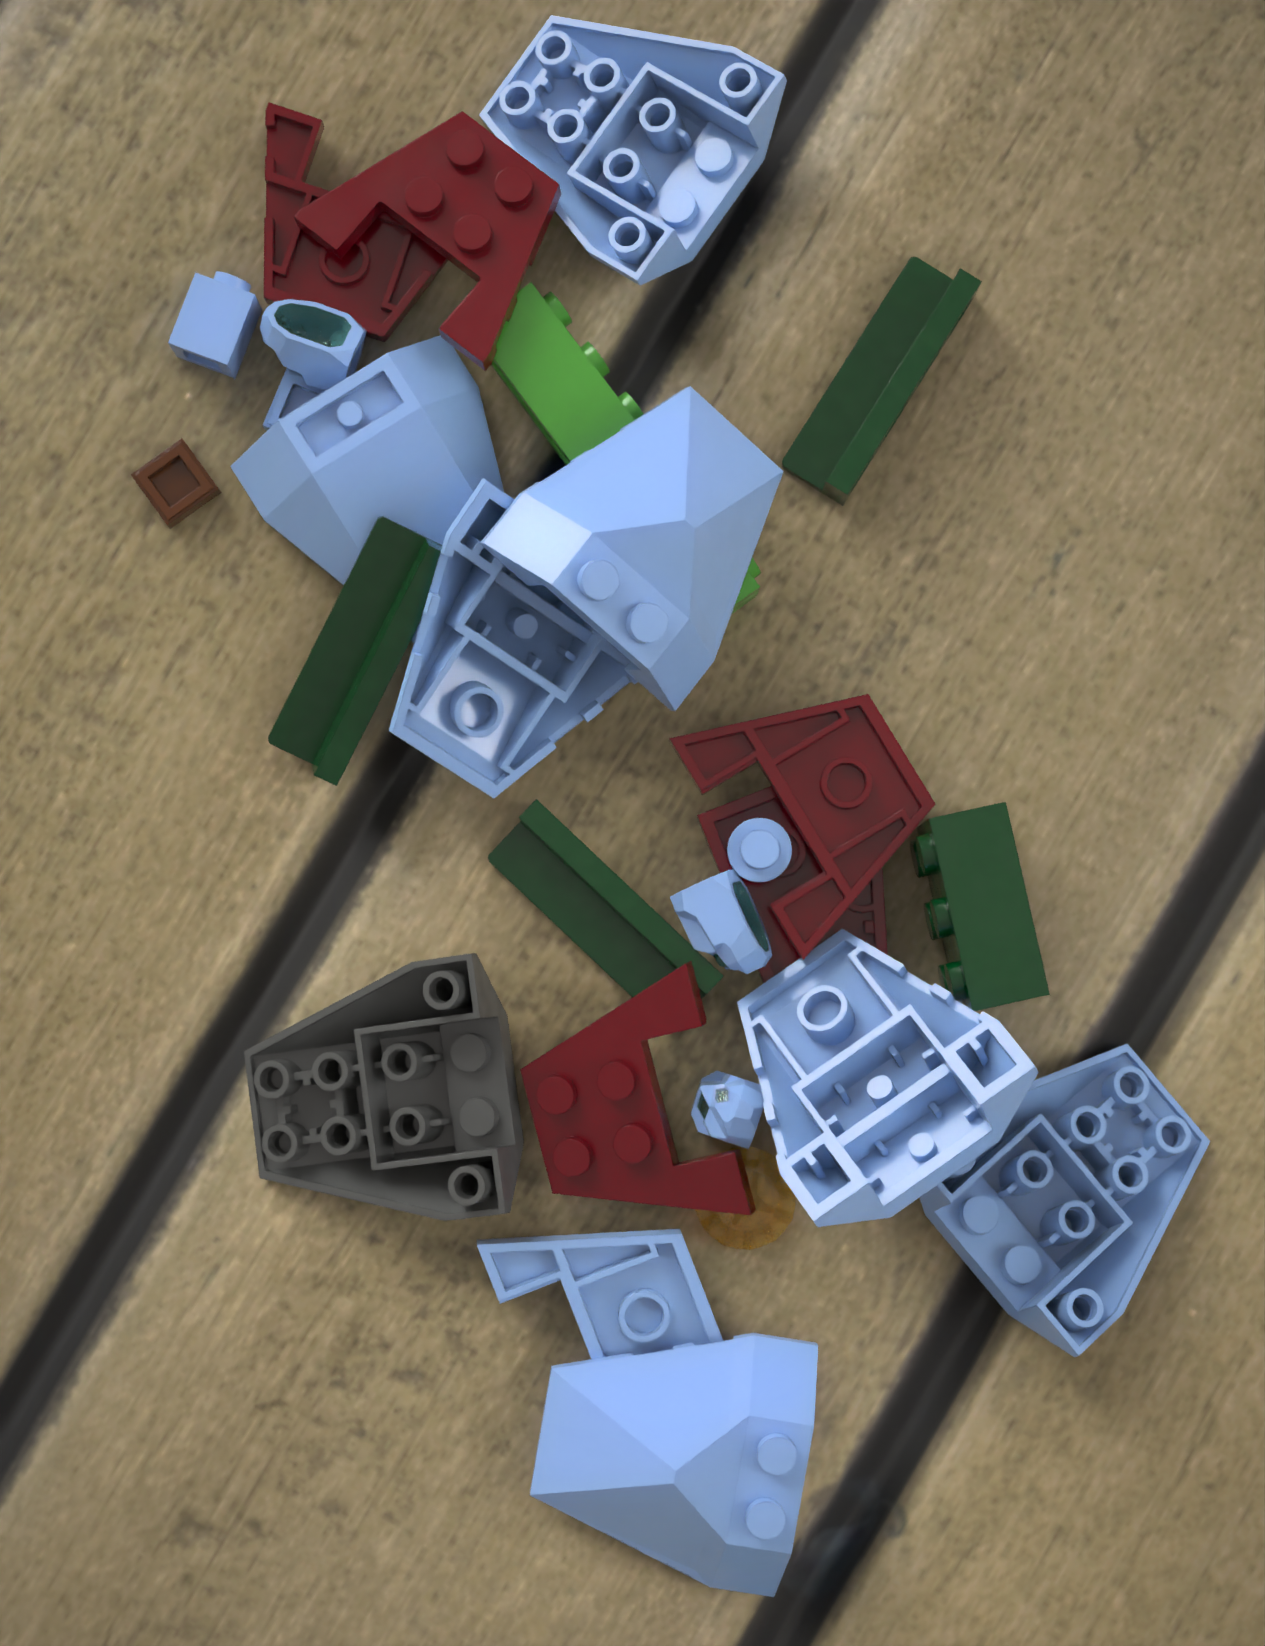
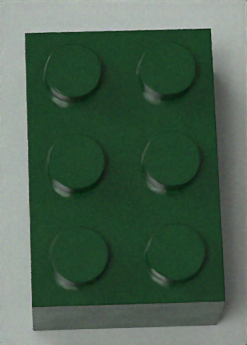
M1006 802L927 819L917 827L918 836H916V839L910 840V851L917 877L928 876L933 899L930 902L924 903V912L931 939L937 940L942 938L947 963L938 965L941 987L951 992L955 1000L974 1011L1050 995Z

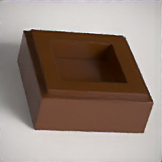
M182 438L131 474L170 529L222 493Z

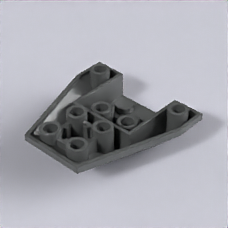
M477 953L411 962L244 1051L259 1177L261 1179L443 1221L510 1213L524 1146L508 1016Z

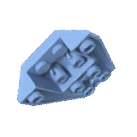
M551 15L479 116L497 138L560 185L561 197L555 212L588 254L641 286L693 261L763 163L787 79L781 72L733 46Z
M441 335L384 354L290 412L273 424L230 466L264 521L342 585H344L378 517L384 516L443 545L446 532L482 478L504 492L479 387L454 347L445 341ZM419 625L411 639L413 643L415 641Z
M1127 1043L1034 1080L1000 1141L919 1198L925 1216L1007 1314L1071 1356L1077 1357L1124 1313L1210 1140Z

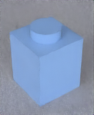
M216 271L213 279L195 272L168 341L175 355L178 358L236 378L262 311L255 294L249 292L251 285L225 272Z

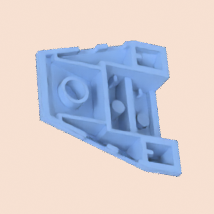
M691 386L684 388L620 429L621 431L593 449L580 454L571 460V463L541 482H536L519 493L480 542L486 550L528 586L544 585L627 657L630 663L624 670L671 711L677 710L716 658L784 472Z
M482 478L446 532L389 731L487 795L495 798L557 747L554 743L581 721L589 722L604 710L601 706L628 683L636 684L638 681L624 670L630 663V660L544 585L528 586L480 544L514 501L512 497Z
M841 929L812 949L804 960L799 958L737 1001L753 1068L758 1075L764 1099L762 1104L766 1120L771 1127L777 1151L776 1160L780 1175L817 1227L891 1218L997 1144L1039 1073L1036 1066L1000 1021L983 1011L981 1014L975 1012L955 1000L948 990L936 983L931 986L909 973L902 963L844 929Z
M748 1333L733 1336L731 1340L701 1345L687 1343L675 1345L670 1350L633 1355L632 1352L551 1366L530 1496L710 1588L774 1597L792 1554L813 1436L818 1344L816 1342L772 1335Z

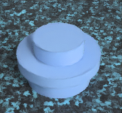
M752 818L741 823L732 832L727 845V855L731 867L742 878L757 883L768 882L777 878L787 868L792 855V845L787 832L781 825L766 818Z

